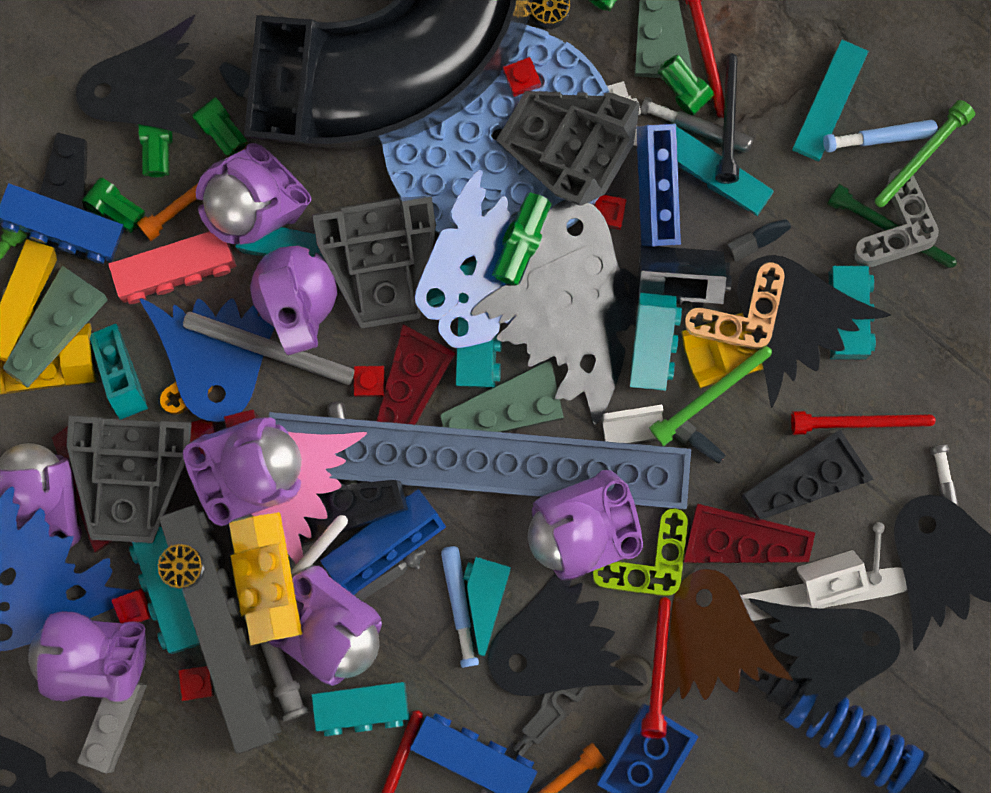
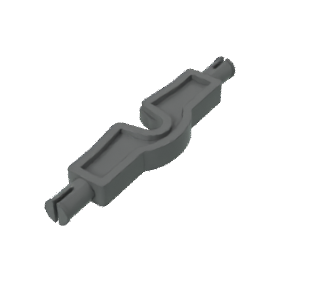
M603 646L600 651H604L607 647ZM589 686L546 693L541 709L523 729L525 735L513 749L517 752L525 743V746L518 753L523 756L534 742L539 744L566 717V712L557 704V697L564 694L574 702H579Z

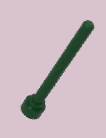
M841 184L837 185L827 202L828 205L836 210L838 208L842 210L847 208L884 231L900 226L853 199L849 189ZM934 245L927 250L921 251L948 268H953L957 264L955 257Z

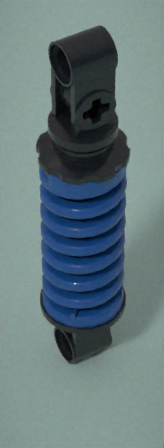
M788 664L784 669L789 672L792 665ZM741 669L740 675L766 693L765 700L769 703L774 702L781 707L778 715L781 721L784 720L797 729L800 728L802 723L808 725L809 728L806 731V736L813 738L816 733L822 735L823 737L819 741V745L822 748H827L830 743L836 745L833 755L836 758H840L844 752L848 754L847 765L850 768L855 767L860 759L866 761L860 771L861 776L868 777L874 769L880 771L874 780V784L877 787H882L886 781H889L886 787L888 793H961L950 782L937 776L925 767L929 758L928 752L920 750L913 744L904 746L905 741L901 735L895 734L891 736L890 728L885 724L877 726V719L872 715L863 717V709L860 706L854 705L849 708V699L847 697L831 709L821 722L813 728L812 715L818 694L804 695L805 689L812 678H792V680H786L767 672V674L762 673L757 681L749 677Z

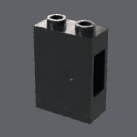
M641 245L638 267L639 296L640 293L676 296L677 304L684 305L687 302H692L693 309L703 308L704 303L723 304L725 293H730L731 290L730 262H725L724 251Z

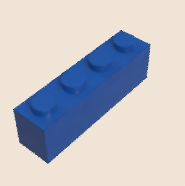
M676 124L637 126L641 245H680Z
M9 183L0 203L1 228L13 233H18L19 230L28 232L31 239L46 244L48 240L59 244V249L75 254L76 250L88 254L87 259L100 264H104L105 260L112 263L124 231L123 224Z
M419 489L405 497L408 507L407 511L372 522L320 560L335 582L354 595L446 528L437 512Z
M435 713L433 718L426 716L410 750L495 793L528 792L538 772L532 768L534 765L533 761L519 754L514 759L505 754L507 748L491 740L486 745L477 740L479 734L465 727L460 732L450 727L451 720Z

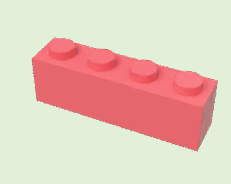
M210 231L108 264L118 297L124 303L128 302L129 304L140 303L139 299L145 300V296L150 294H168L174 291V287L178 285H196L203 281V277L214 275V277L224 276L231 272V268L237 267L230 244L220 240Z

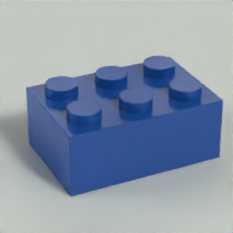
M643 703L596 781V784L610 793H666L699 736L663 715L664 720L667 722L665 737L653 739L643 736L641 734L642 720L649 713V706Z

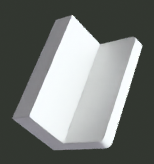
M663 405L603 414L601 420L605 441L633 444L657 440L649 427L658 420L660 422L663 421Z
M853 550L797 567V573L804 582L808 602L812 608L870 591L864 563Z

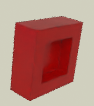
M531 57L503 67L504 75L514 97L524 94L525 91H532L541 87V81Z
M603 195L596 201L595 207L602 213L609 228L621 230L627 199Z
M354 366V397H384V366Z
M142 588L111 600L120 623L141 622L151 618L148 601Z
M208 666L178 670L182 701L214 696L213 683Z

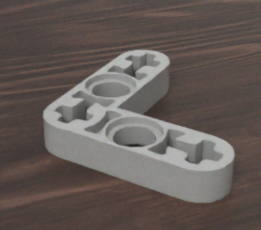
M902 169L895 170L891 173L887 185L897 176V174ZM914 175L906 182L905 193L907 196L903 197L904 191L901 188L891 199L903 225L861 239L857 243L854 253L855 260L861 266L874 267L927 250L935 244L939 234L938 226ZM910 203L916 204L921 212L917 215H910L905 211L904 206ZM921 221V228L923 232L930 233L928 239H926L923 235L918 236L920 231L919 222ZM893 237L900 238L905 246L901 249H893L889 245L888 240ZM867 247L869 251H874L873 257H870L868 253L863 254L864 248Z

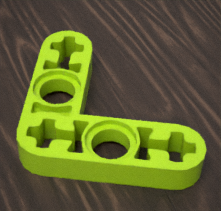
M673 508L665 511L661 516L654 566L614 562L606 566L610 567V572L620 573L619 567L626 568L622 577L624 586L617 585L618 578H610L608 583H604L603 577L598 576V571H603L604 567L593 571L594 582L599 587L605 589L658 596H670L676 593L681 584L688 526L685 513ZM672 514L677 515V520L682 521V526H677L675 529V536L680 535L681 541L673 538L663 539V533L666 535L670 534L671 527L669 524H665V520L670 519ZM673 544L677 547L679 554L676 560L668 561L663 558L661 551L664 545ZM632 570L643 572L645 582L642 586L634 587L629 584L628 574ZM649 571L656 572L654 578L663 579L665 574H669L670 580L675 581V585L670 586L668 591H664L663 585L653 583L654 590L647 589L650 583Z

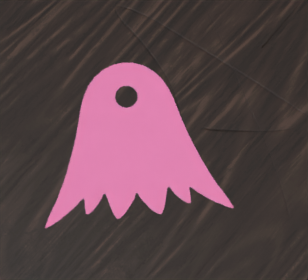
M288 432L301 453V471L298 479L301 480L300 489L290 501L252 513V515L259 516L280 512L287 553L295 564L303 557L298 534L308 538L312 537L304 517L326 519L328 517L322 501L316 494L332 492L342 486L337 479L329 478L332 475L326 469L344 464L346 460L335 454L358 442L367 432L347 434Z

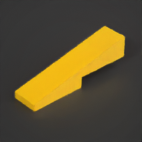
M26 239L0 302V360L7 361L34 315L33 307L57 262L54 247Z

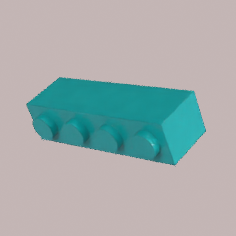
M461 265L460 268L465 275H472L476 266ZM466 293L459 295V302L466 303L469 297ZM458 317V337L468 332L469 326L464 318ZM497 335L485 343L457 348L456 386L494 388L495 381H500L501 364L496 363V351L501 352L502 342L497 340Z
M159 527L153 543L132 542L133 545L129 546V550L134 563H139L142 574L138 575L140 585L144 592H149L152 602L148 604L150 615L153 621L158 620L161 632L157 633L159 643L163 650L167 649L169 654H175L200 645L183 590L169 586L159 575V558L169 548L163 529Z

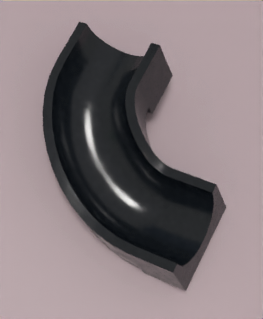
M394 0L391 4L375 13L339 22H318L313 19L256 15L244 136L271 143L351 149L395 142L434 127L464 109L497 79L503 71V67L511 60L522 40L530 17L533 0Z

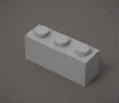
M138 682L131 697L124 701L115 702L102 698L77 763L103 773L114 772L147 685Z

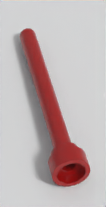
M685 0L686 4L690 6L709 86L714 93L712 98L716 114L719 118H724V94L701 6L702 0Z
M792 411L791 431L793 435H806V432L820 428L933 426L936 422L935 417L931 414L812 417L811 414H806L805 411Z
M662 597L659 600L649 713L645 715L641 725V734L653 739L665 737L667 722L661 714L671 601L667 597Z
M419 710L411 713L381 793H394L423 719V714Z

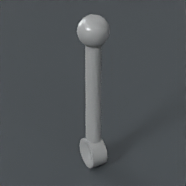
M876 522L873 525V531L875 532L873 573L869 576V581L873 585L879 584L882 580V576L879 574L881 533L884 532L885 526L881 522Z

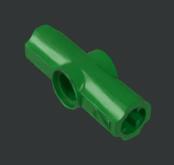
M531 192L526 194L516 220L509 225L502 241L504 248L492 274L497 280L513 286L518 285L528 259L535 254L542 239L540 231L552 205L547 198Z

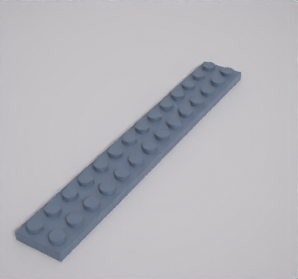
M269 412V417L276 420V425L283 426L287 432L306 434L367 432L358 442L335 454L345 459L346 462L340 466L326 469L331 474L329 478L363 482L399 480L401 485L541 497L593 478L603 470H611L628 485L635 505L687 509L691 449ZM615 484L610 485L607 492L611 491Z

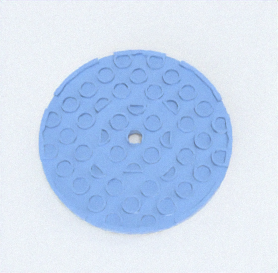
M526 26L522 40L507 65L531 57L541 81V87L532 91L561 92L562 95H577L578 92H585L588 96H604V93H609V89L600 73L578 49L568 42L564 43L558 38L549 35L545 30ZM503 71L478 98L447 120L416 135L382 144L386 167L399 197L432 196L436 222L435 232L438 234L443 229L458 228L452 219V207L468 180L478 170L483 172L480 187L486 189L481 204L482 217L503 196L508 200L507 210L511 214L510 224L516 220L524 198L529 192L547 198L552 203L550 209L557 203L565 200L555 196L492 138V133L495 130L504 128L523 94L516 97L513 96ZM598 198L590 201L589 203L594 205ZM573 218L569 220L567 223V229L574 225L579 219Z

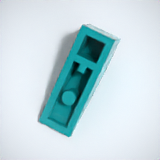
M117 323L91 333L90 340L107 399L119 419H124L148 409L141 384Z
M476 557L474 563L468 562L463 579L468 581L467 589L478 653L485 656L511 567Z

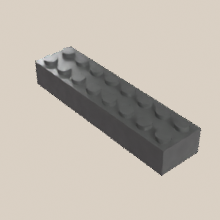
M195 505L159 517L168 547L178 544L187 545L200 552L204 558L205 572L201 581L192 588L182 590L236 754L247 752L279 740L277 734L281 733V727L276 715L272 716L268 708V704L272 703L267 686H261L258 675L262 674L258 658L251 656L248 647L250 646L248 629L243 628L239 617H241L238 599L234 600L229 590L233 587V582L229 571H225L220 562L221 559H224L223 551L219 542H215L210 532L215 530L213 522L204 510Z

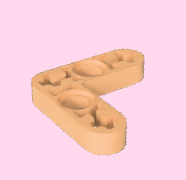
M766 263L760 267L756 276L747 318L705 308H694L688 312L685 318L686 330L695 337L759 350L767 346L772 337L783 287V269L775 263ZM769 270L774 271V276L779 278V280L773 281L770 292L776 291V296L769 292H758V288L765 289L767 279L762 277V274L766 275ZM761 298H766L771 301L773 309L768 314H761L756 310V302ZM697 315H701L704 322L712 323V317L718 318L714 327V334L709 333L711 326L702 325L700 330L694 329L695 325L690 322V319H696ZM722 322H733L737 327L736 333L730 337L724 336L719 330ZM742 324H747L745 331L755 332L756 328H761V333L766 335V338H761L759 343L754 342V337L747 334L744 335V340L738 339L742 331Z

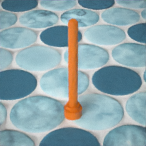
M198 183L156 216L151 215L148 218L145 216L136 223L150 241H153L160 235L159 231L163 229L162 225L196 200Z
M590 743L583 749L584 753L580 755L581 759L538 793H558L587 769H590V771L595 767L599 769L607 761L596 746Z

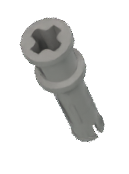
M269 642L260 643L276 685L273 692L274 697H278L284 712L283 722L307 714L309 709L304 707L298 691L300 685L297 681H293L282 649L272 646Z

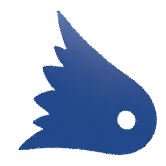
M233 298L222 306L216 317L201 299L196 300L192 311L193 313L270 339L275 328L261 316L258 317V311L254 305L248 309L241 319ZM139 299L162 340L174 372L179 393L187 408L199 418L212 422L225 421L224 416L242 412L249 403L255 389L263 355L185 328L183 321L186 314L176 305H173L172 318L156 305L144 299ZM214 385L223 387L226 392L225 398L218 403L212 402L208 398V390Z

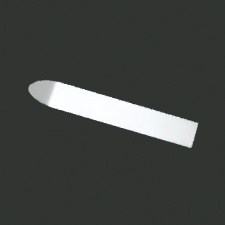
M903 568L880 569L879 574H881L882 580L877 585H873L869 581V576L873 571L866 572L870 591L815 608L831 607L904 592L907 590ZM804 584L740 595L752 621L771 618L772 616L759 609L749 598L782 605L812 608L808 602Z

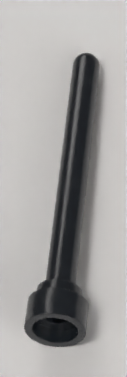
M730 53L726 57L722 159L716 165L715 170L716 181L723 184L737 182L740 169L736 160H734L738 57L734 53Z

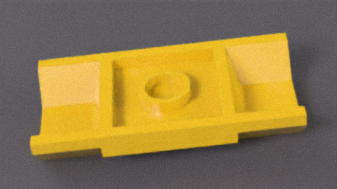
M743 313L736 314L737 316L744 317ZM716 321L704 324L711 326L709 333L714 334ZM724 321L720 324L719 330L724 336L730 337L736 333L737 327L731 321ZM742 324V331L738 339L744 340L745 334L752 335L751 332L745 331L747 324ZM701 326L694 327V329L700 330ZM687 330L681 332L684 351L693 378L700 389L714 385L758 351L757 349L695 337ZM762 363L748 374L763 370Z
M86 324L28 388L7 374L3 369L6 362L0 360V395L97 382L90 348L91 324Z
M280 512L230 522L229 527L234 555H231L240 612L241 616L246 618L250 646L302 635Z

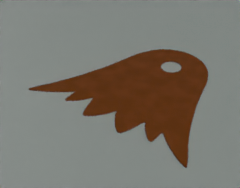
M703 569L691 573L682 581L672 603L662 707L668 702L678 687H680L681 699H684L689 693L693 681H695L704 700L710 697L717 682V677L726 687L736 693L740 686L741 669L749 677L757 681L759 680L757 667L777 677L792 680L791 676L764 642L737 588L726 575L716 570ZM702 589H708L712 593V601L706 607L699 606L696 601L697 593Z

